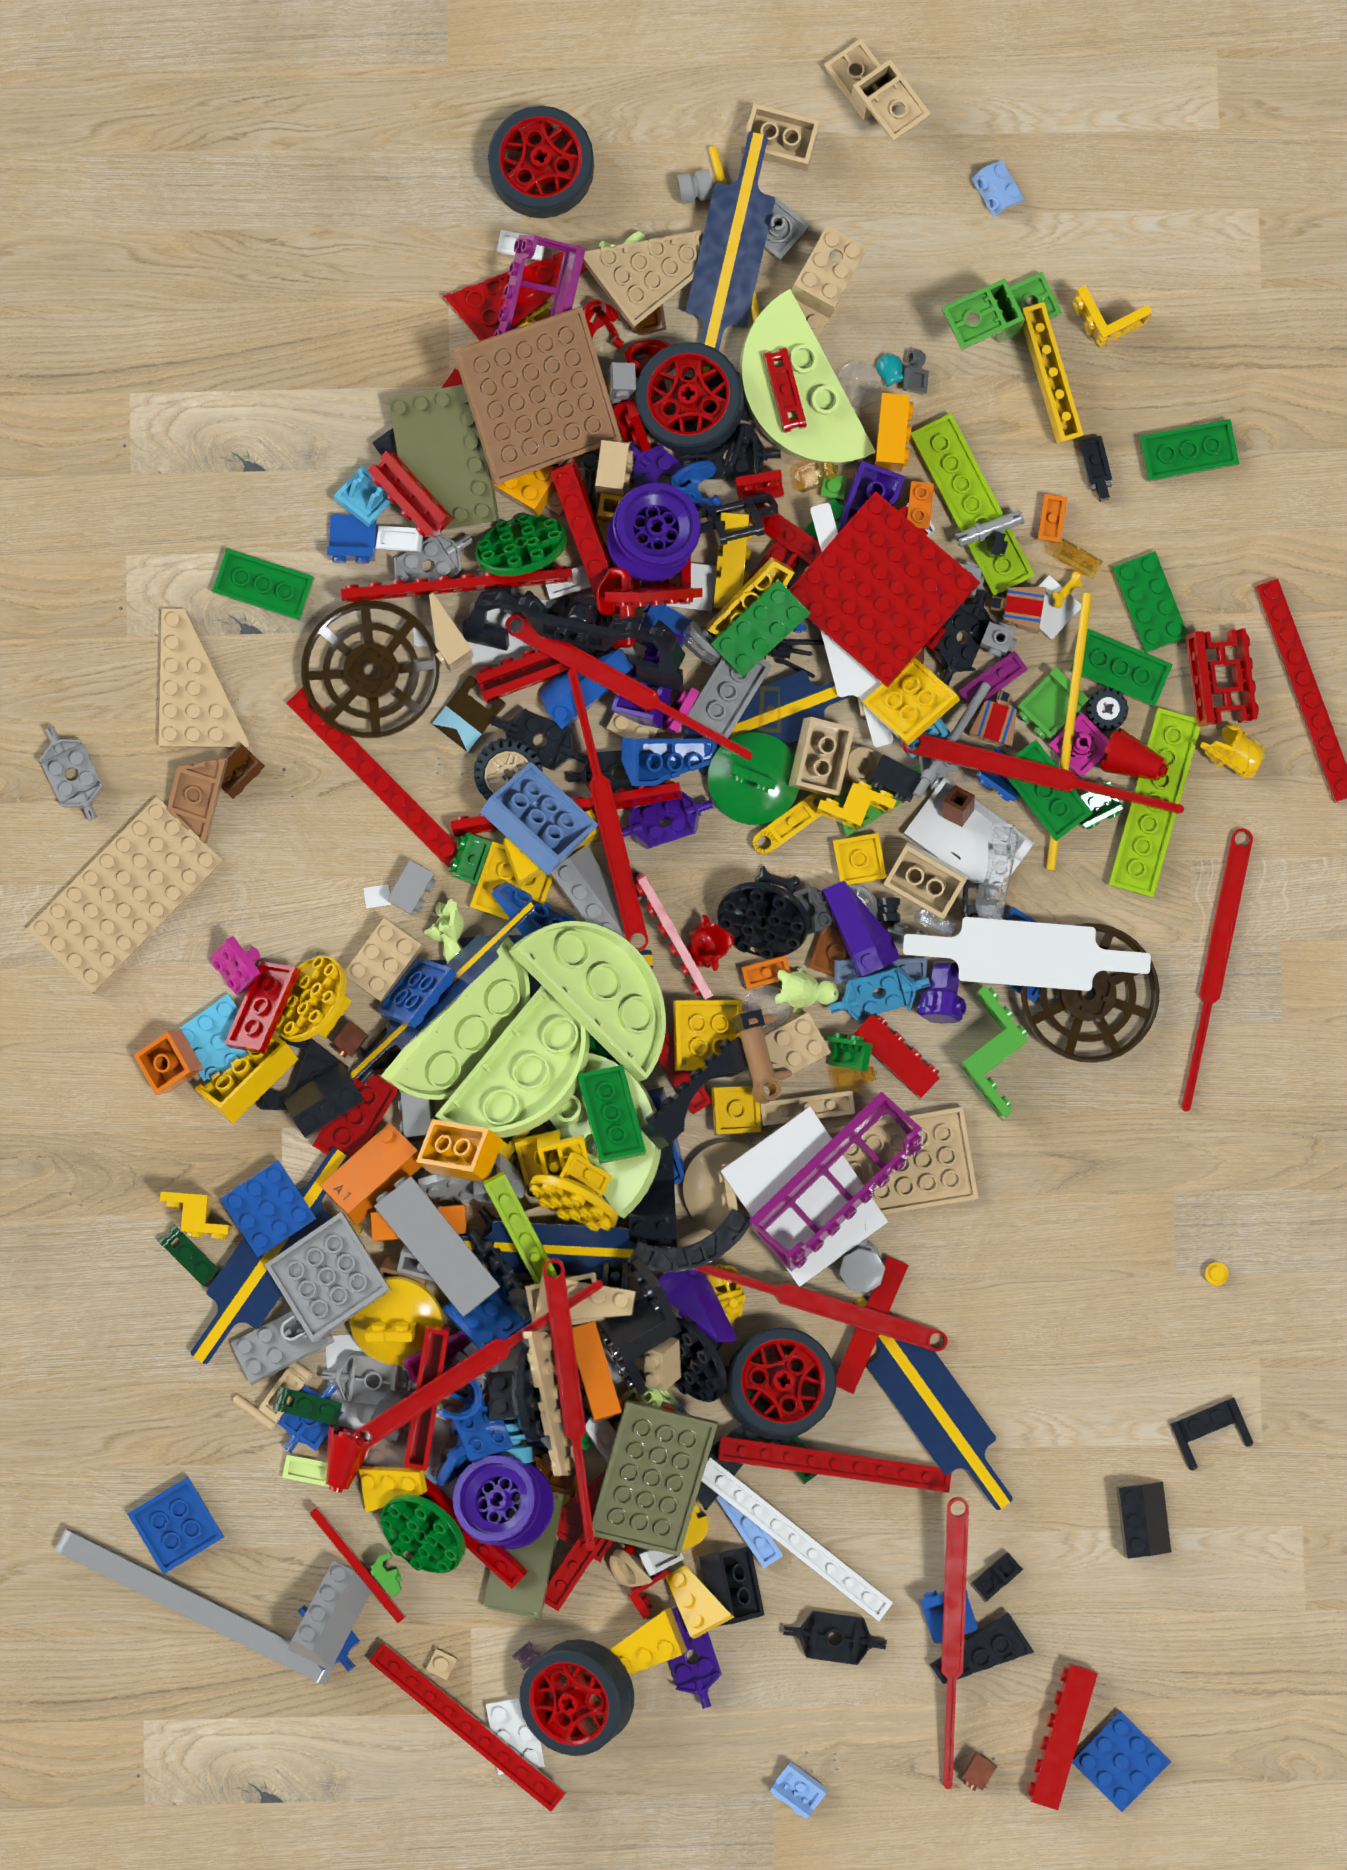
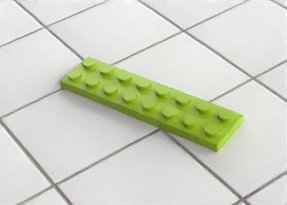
M952 413L911 433V438L959 532L973 528L974 524L979 523L981 525L1004 516ZM1011 528L1001 532L1006 534L1004 541H1008L1005 555L1000 554L998 560L989 558L996 534L986 537L982 542L978 540L967 544L975 563L978 565V568L982 569L981 574L985 577L984 580L994 597L1007 591L1010 587H1015L1035 577Z
M1157 708L1147 746L1167 760L1166 764L1169 765L1168 772L1164 778H1160L1158 781L1138 778L1134 793L1180 804L1201 728L1197 725V718ZM1135 803L1130 804L1108 886L1150 898L1154 897L1177 814Z

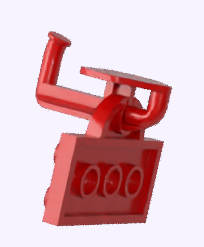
M611 567L597 588V609L602 615L620 614V619L635 617V607L646 606V603L648 605H662V602L664 604H678V599L679 603H691L693 598L703 597V589L688 587L634 588L632 578L626 569ZM628 638L617 641L611 647L630 648L634 645L635 639Z

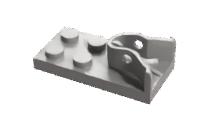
M723 657L687 716L729 738L764 678L768 675L772 665L761 660L742 677Z
M498 1154L489 1178L504 1171L516 1196L521 1199L524 1196L522 1172L503 1155ZM438 1174L419 1179L421 1189L442 1207L452 1206L454 1203L472 1200L473 1198L482 1203H493L483 1182Z
M291 1311L231 1342V1345L249 1383L254 1385L335 1341L330 1332L313 1343L294 1312Z

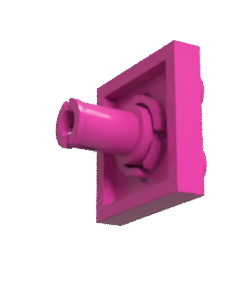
M692 687L682 692L680 691L674 701V704H676L675 709L687 716L700 692ZM666 715L663 724H665L663 731L670 735L677 733L682 724Z
M1083 713L1075 719L1073 739L1075 738V740L1072 741L1071 751H1074L1071 754L1075 757L1070 756L1069 768L1080 779L1106 755L1104 751L1109 742ZM1064 731L1048 745L1060 758Z
M234 936L228 938L209 958L214 968L226 980L227 986L236 995L242 993L260 974V971L253 963L260 959L259 951L255 947H250L247 951H244Z

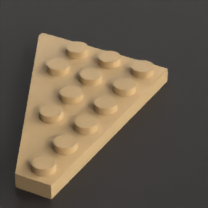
M704 230L585 251L583 263L632 328L693 280Z
M162 609L159 747L235 748L239 743H242L246 748H250V743L186 610Z
M523 1332V1338H528L530 1349L527 1356L534 1387H539L541 1396L538 1406L541 1412L544 1434L550 1436L551 1445L548 1452L553 1475H571V1470H573L574 1466L571 1456L572 1441L565 1436L551 1332Z

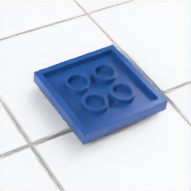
M417 957L376 1009V1012L382 1017L415 1029L416 1026L423 1022L430 1008L437 1004L444 990L451 986L457 973L450 967Z
M279 1160L220 1198L258 1258L317 1220L315 1214Z
M490 1273L492 1277L496 1280V1282L500 1285L502 1281L500 1280L498 1275L494 1276L492 1273ZM501 1287L465 1317L461 1315L452 1302L443 1307L445 1315L478 1350L496 1338L507 1339L532 1323L531 1317L522 1322L516 1310L514 1311V1309L506 1307L505 1304L509 1302V1295H506ZM524 1296V1307L530 1315L528 1299Z
M189 1477L128 1513L129 1518L163 1574L225 1537Z
M1119 1711L1073 1758L1072 1763L1123 1812L1171 1761Z

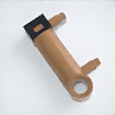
M761 1009L740 1013L733 1017L732 1021L735 1033H740L753 1083L752 1096L756 1102L766 1104L780 1096L782 1087L779 1080L791 1077L792 1071H773L762 1026L776 1021L777 1015L775 1013L763 1015ZM764 1085L769 1088V1095L764 1092Z

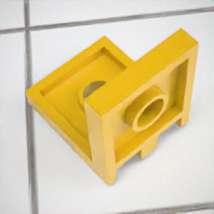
M1086 285L1077 289L1074 303H1072L1077 315H1082L1085 321L1083 326L1089 336L1092 334L1099 348L1147 324L1152 315L1149 305H1146L1107 325Z

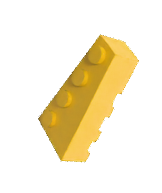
M721 513V521L725 533L750 527L748 526L749 515ZM752 536L728 541L726 545H719L713 612H719L743 585L748 582L749 571H745V562H750L751 549L746 547L747 539L752 540Z
M771 557L705 625L707 630L718 636L777 579L787 586L795 573L793 569Z
M586 811V813L596 822L593 811ZM597 826L572 853H576L584 846L598 839L599 827ZM507 837L504 838L503 846L518 888H520L532 878L541 875L544 871Z
M273 1034L265 1054L248 1051L249 1055L246 1057L237 1058L231 1062L232 1067L221 1074L217 1072L211 1076L212 1080L204 1086L200 1084L194 1088L209 1107L231 1124L236 1122L298 1060L288 1044L275 1034Z
M669 1607L615 1645L610 1651L620 1659L629 1675L681 1656L687 1652V1648L671 1607Z

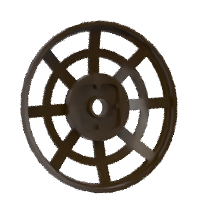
M364 600L350 603L328 614L309 636L301 660L303 689L315 712L337 731L358 738L377 739L391 736L413 725L432 703L440 678V662L435 655L438 651L426 627L404 608L382 601ZM370 609L390 611L402 616L407 621L399 631L384 624L372 623ZM361 610L362 624L348 628L338 637L327 628L341 616ZM414 626L420 631L427 642L432 660L418 661L414 647L406 638ZM373 630L385 632L394 638L386 647L374 643ZM363 631L364 644L352 650L343 642L351 635ZM322 635L331 643L324 658L323 670L309 671L311 652L317 639ZM401 643L408 651L412 663L398 664L393 653ZM336 649H338L346 656L343 669L330 670L332 657ZM374 665L378 668V672L374 677L365 675V668L367 666ZM433 670L430 691L425 702L420 706L411 698L418 685L419 671ZM413 672L411 684L405 694L396 686L399 674ZM332 679H345L346 684L350 688L342 699L334 691L331 683ZM310 680H324L326 690L336 704L328 714L322 710L316 701L310 686ZM391 693L399 700L392 707L379 711L378 698ZM358 695L359 697L369 699L370 712L359 711L348 705ZM404 706H407L415 713L410 719L399 726L385 731L380 729V718L394 714ZM343 711L355 717L370 719L371 732L352 730L334 720Z
M1097 923L1074 925L1094 927L1096 931L1103 932L1104 936L1099 946L1102 949L1109 950L1113 937H1116L1130 946L1134 952L1147 953L1135 939L1115 927ZM1151 961L1150 972L1148 973L1151 988L1149 1009L1135 1005L1137 990L1134 976L1140 973L1120 972L1111 977L1106 971H1099L1092 980L1094 997L1091 1000H1086L1083 997V990L1060 989L1061 1001L1049 1007L1047 988L1040 987V999L1043 1010L1033 1016L1028 1005V986H1021V1001L1027 1023L1035 1036L1047 1048L1066 1059L1077 1062L1096 1063L1120 1057L1132 1050L1143 1040L1156 1018L1160 988L1153 962ZM1127 980L1129 989L1128 1003L1116 999L1117 991L1115 985ZM1112 1008L1124 1011V1015L1119 1022L1110 1028L1104 1017ZM1066 1010L1069 1015L1074 1017L1071 1030L1062 1026L1055 1019L1054 1015ZM1131 1015L1146 1018L1137 1034L1127 1044L1120 1047L1114 1034L1118 1033L1126 1025ZM1048 1019L1057 1031L1068 1037L1065 1050L1051 1043L1040 1032L1036 1024ZM1083 1021H1096L1101 1031L1100 1034L1095 1035L1079 1034ZM1105 1039L1112 1051L1096 1056L1074 1054L1077 1041L1095 1042Z

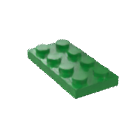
M1231 419L1139 437L1148 482L1240 464Z
M226 548L212 593L300 621L315 578L314 576Z
M1156 551L1112 567L1145 653L1186 639L1188 635Z
M777 579L710 643L743 677L811 613Z
M1087 629L1081 677L1106 688L1115 689L1125 696L1155 708L1173 664ZM1072 664V666H1071V668H1070V671H1069V672H1071V673H1072V671H1073V664Z
M1037 740L1014 756L1057 767ZM1007 778L1055 841L1059 840L1093 813L1075 789L1066 793Z
M619 1065L577 1074L599 1164L646 1155V1148L624 1066Z

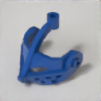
M705 460L688 464L672 476L669 485L682 490L693 503L702 505L713 504L714 507L723 503L717 495H714L712 498L702 497L701 492L697 489L703 480L711 478L715 474L716 466L712 462ZM685 481H690L685 487H680Z
M474 1379L468 1383V1399L455 1393L449 1395L465 1403L458 1412L451 1413L440 1408V1410L437 1409L436 1413L444 1419L463 1420L482 1411L488 1412L489 1408L485 1405L480 1385Z

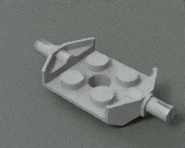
M439 534L436 538H428L422 542L421 553L406 552L400 557L394 558V581L404 580L405 583H413L415 579L428 578V581L438 580V577L451 576L453 578L462 572L460 553L463 548L473 543L472 539L468 534L455 542L442 534ZM425 561H432L435 564L432 572L427 573L422 570V564Z
M54 726L45 729L51 742L39 759V762L51 783L60 806L82 808L88 821L93 820L91 814L96 819L98 816L92 807V802L98 797L104 786L82 741L59 738ZM71 768L77 769L79 773L78 778L74 781H69L66 777L67 771Z
M351 1354L339 1371H322V1374L331 1375H322V1380L337 1382L344 1401L378 1405L380 1400L384 1399L389 1389L402 1396H405L407 1391H416L415 1386L417 1382H412L408 1378L404 1365L398 1366L394 1364V1366H391L372 1357ZM371 1374H375L380 1378V1384L376 1388H371L366 1383L367 1377Z

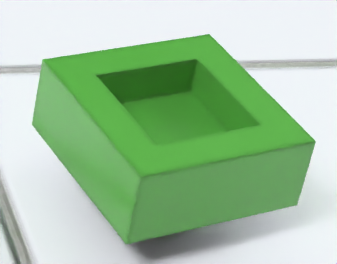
M824 473L821 498H834L835 500L843 501L847 477Z

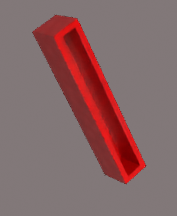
M576 461L554 467L550 473L594 596L597 598V588L608 570L613 567Z
M433 1324L426 1325L416 1391L444 1372L451 1327ZM439 1402L411 1420L404 1461L405 1468L427 1471Z
M1069 1663L1068 1668H1063L1060 1681H1063L1061 1691H1056L1053 1704H1057L1055 1713H1050L1047 1727H1050L1048 1737L1043 1736L1040 1746L1043 1754L1041 1759L1037 1758L1033 1772L1037 1773L1034 1782L1030 1781L1027 1790L1030 1802L1055 1810L1059 1809L1098 1672Z

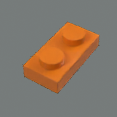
M1044 494L1037 540L1060 544L1067 497Z
M786 956L741 967L747 991L781 982L777 975L779 970L791 973Z

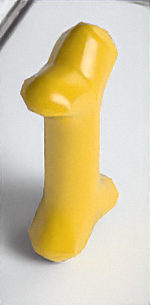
M1074 571L1070 581L1059 592H1052L1053 606L1055 608H1061L1064 599L1075 588L1083 587L1081 572Z

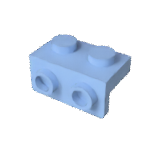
M1002 160L982 168L972 178L994 217L998 216L1005 209L1018 205L1025 200Z
M790 1761L775 1780L770 1792L774 1794L776 1799L789 1805L796 1814L808 1819L827 1794L828 1789Z

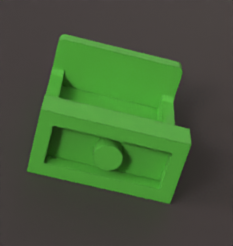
M1055 667L1017 705V716L1024 723L1029 722L1034 727V733L1040 739L1046 738L1049 741L1065 725L1071 681ZM1080 689L1076 713L1089 700Z

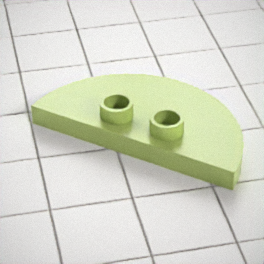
M791 289L785 291L760 313L751 326L743 344L739 373L743 386L745 405L750 416L761 432L773 444L786 453L804 461L824 465H840L863 460L874 455L876 451ZM784 347L787 348L807 423V428H794L788 433H784L782 430L777 404L763 357L764 352L771 351V353H774ZM781 360L774 362L775 368L783 366ZM795 412L788 413L789 420L796 419Z
M567 921L551 924L522 938L508 951L639 1082L648 1078L662 1051L666 1029V1013L658 981L645 958L631 943L619 934L600 925L581 921Z
M508 936L497 946L498 959L403 1048L381 1075L384 1080L405 1093L419 1098L439 1100L448 1099L452 1096L530 1000L528 972L508 952L515 945Z
M541 986L435 1117L441 1121L489 1128L500 1138L518 1135L541 1125L562 1109L579 1086L577 1074L585 1072L589 1057V1032Z
M589 1053L585 1072L619 1065L605 1057ZM625 1070L641 1130L647 1123L645 1118L655 1111L656 1108L643 1085ZM578 1086L570 1100L550 1118V1121L557 1130H561L563 1139L584 1135L590 1163L612 1176L603 1195L617 1215L625 1218L640 1203L652 1184L658 1169L661 1149L658 1150L641 1130L646 1155L599 1164L582 1095Z

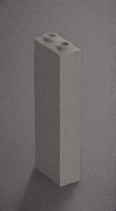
M404 1176L394 1184L396 1189L391 1193L385 1191L376 1199L378 1203L374 1207L461 1315L465 1317L501 1286L411 1176L408 1179Z

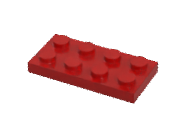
M260 961L257 967L260 974L249 985L224 1044L229 1048L265 1054L300 970L293 966Z
M372 1075L365 1085L356 1078L353 1081L366 1100V1103L322 1129L312 1146L327 1155L332 1148H337L350 1159L371 1140L399 1089L379 1076Z

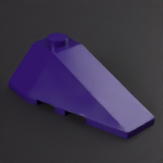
M864 461L858 463L839 522L838 533L875 491L893 505L898 499L905 476Z
M673 632L681 646L683 635ZM653 643L646 649L642 660L659 664L660 651ZM635 665V667L631 670L632 673L629 677L637 681ZM640 682L656 691L660 701L669 705L672 689ZM617 694L611 707V711L638 724L661 729L666 716L658 710L645 711Z
M845 881L822 889L857 976H865L900 958L892 936Z
M694 1270L667 1272L658 1279L669 1303L679 1310L678 1315L695 1321V1326L715 1342L736 1340L737 1337L706 1274Z

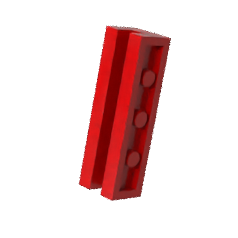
M386 451L380 457L382 461L378 465L373 464L367 470L372 475V482L378 487H383L387 492L386 497L392 503H397L402 508V515L417 525L416 530L423 537L436 538L454 518L394 452Z
M535 649L522 653V658L514 660L511 657L500 662L501 665L492 668L491 665L478 670L479 673L475 676L484 701L488 703L555 678L569 671L570 668L540 651L535 652Z
M872 1014L853 1036L864 1037L863 1042L872 1044L871 1054L915 1096L921 1099L940 1079L937 1075L939 1071L931 1063L926 1065L920 1059L922 1055L914 1047L909 1049L903 1043L905 1039L897 1031L892 1033L886 1027L888 1023L880 1015L875 1017Z

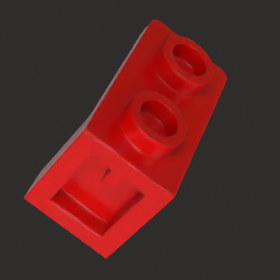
M668 1568L651 1575V1583L630 1587L632 1592L628 1596L643 1619L652 1614L650 1608L653 1606L647 1596L641 1597L640 1593L669 1575L670 1571Z

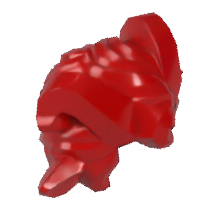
M702 915L701 923L688 932L689 942L686 947L697 967H712L713 971H717L719 968L718 960L726 955L731 945L734 944L733 940L735 938L732 936V933H728L719 924L710 923L707 915Z

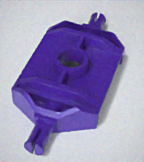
M631 442L629 443L630 451H633L635 458L631 481L638 487L649 483H659V479L663 475H668L672 478L677 471L685 467L665 450L663 445L643 452ZM685 481L680 487H685L690 481ZM694 503L697 510L698 508H704L701 504Z
M682 791L683 799L653 803L638 809L632 807L629 825L622 828L623 837L630 836L645 849H650L695 834L698 829L701 812L714 808L712 800L695 803L692 798ZM664 819L671 821L667 827H661L659 823Z
M672 1608L671 1610L686 1645L687 1652L694 1650L699 1656L696 1663H692L687 1659V1652L669 1660L677 1685L675 1689L697 1694L702 1709L711 1707L707 1692L721 1677L722 1673L709 1632L695 1639L691 1638L679 1608Z

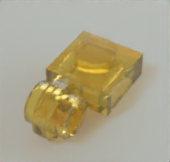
M828 461L821 464L822 468L819 469L818 464L812 462L794 469L798 491L803 493L822 486V476L826 480L836 478L839 472L838 466L834 462Z
M868 1067L867 1071H860L861 1074L856 1075L854 1069L840 1068L832 1070L836 1093L859 1089L858 1079H862L863 1083L876 1081L877 1071H874V1067Z

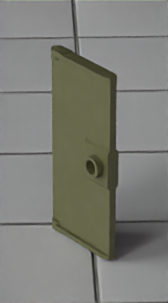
M553 1492L554 1508L551 1521L537 1540L522 1548L505 1549L528 1570L527 1574L517 1585L511 1589L490 1570L484 1609L528 1616L535 1620L542 1619L565 1494ZM520 1493L515 1494V1502L520 1500ZM514 1509L509 1512V1517L513 1518L515 1515Z

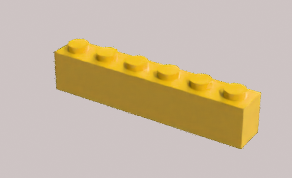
M1045 302L1022 308L1021 312L1025 318L1022 328L1056 442L1060 444L1079 438L1084 434Z

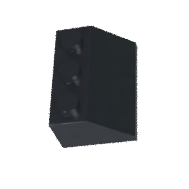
M342 1062L282 1099L306 1139L366 1103V1100Z
M1163 1482L1116 1487L1124 1557L1129 1559L1171 1553Z
M749 1546L699 1557L705 1586L734 1616V1618L719 1626L735 1624L765 1615L753 1554Z

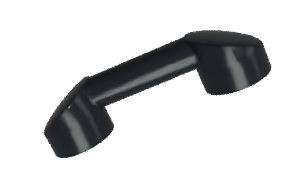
M587 452L583 455L581 464L586 470L584 486L595 513L597 504L593 497L595 470L598 469L599 456L594 452Z

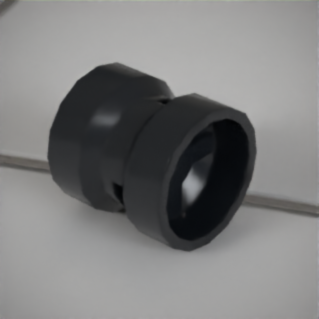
M878 898L877 906L881 911L878 914V921L880 923L901 922V914L897 912L900 906V898Z

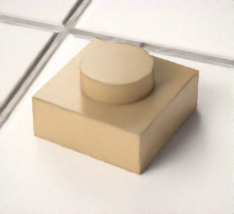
M436 1648L426 1670L447 1680L458 1658Z

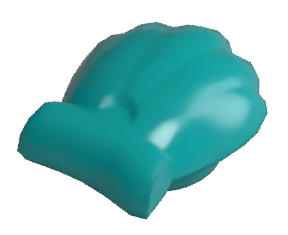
M884 354L882 358L878 359L876 369L885 380L886 387L904 382L902 374L903 365L900 357L895 354Z

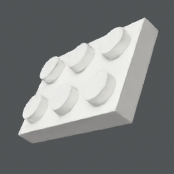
M519 1698L486 1704L490 1729L537 1768L544 1767L545 1762L541 1742L529 1730L522 1716ZM497 1768L498 1775L504 1774Z

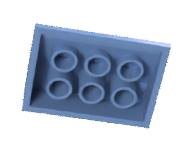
M532 762L527 764L496 791L480 811L482 815L547 875L554 871L599 825Z

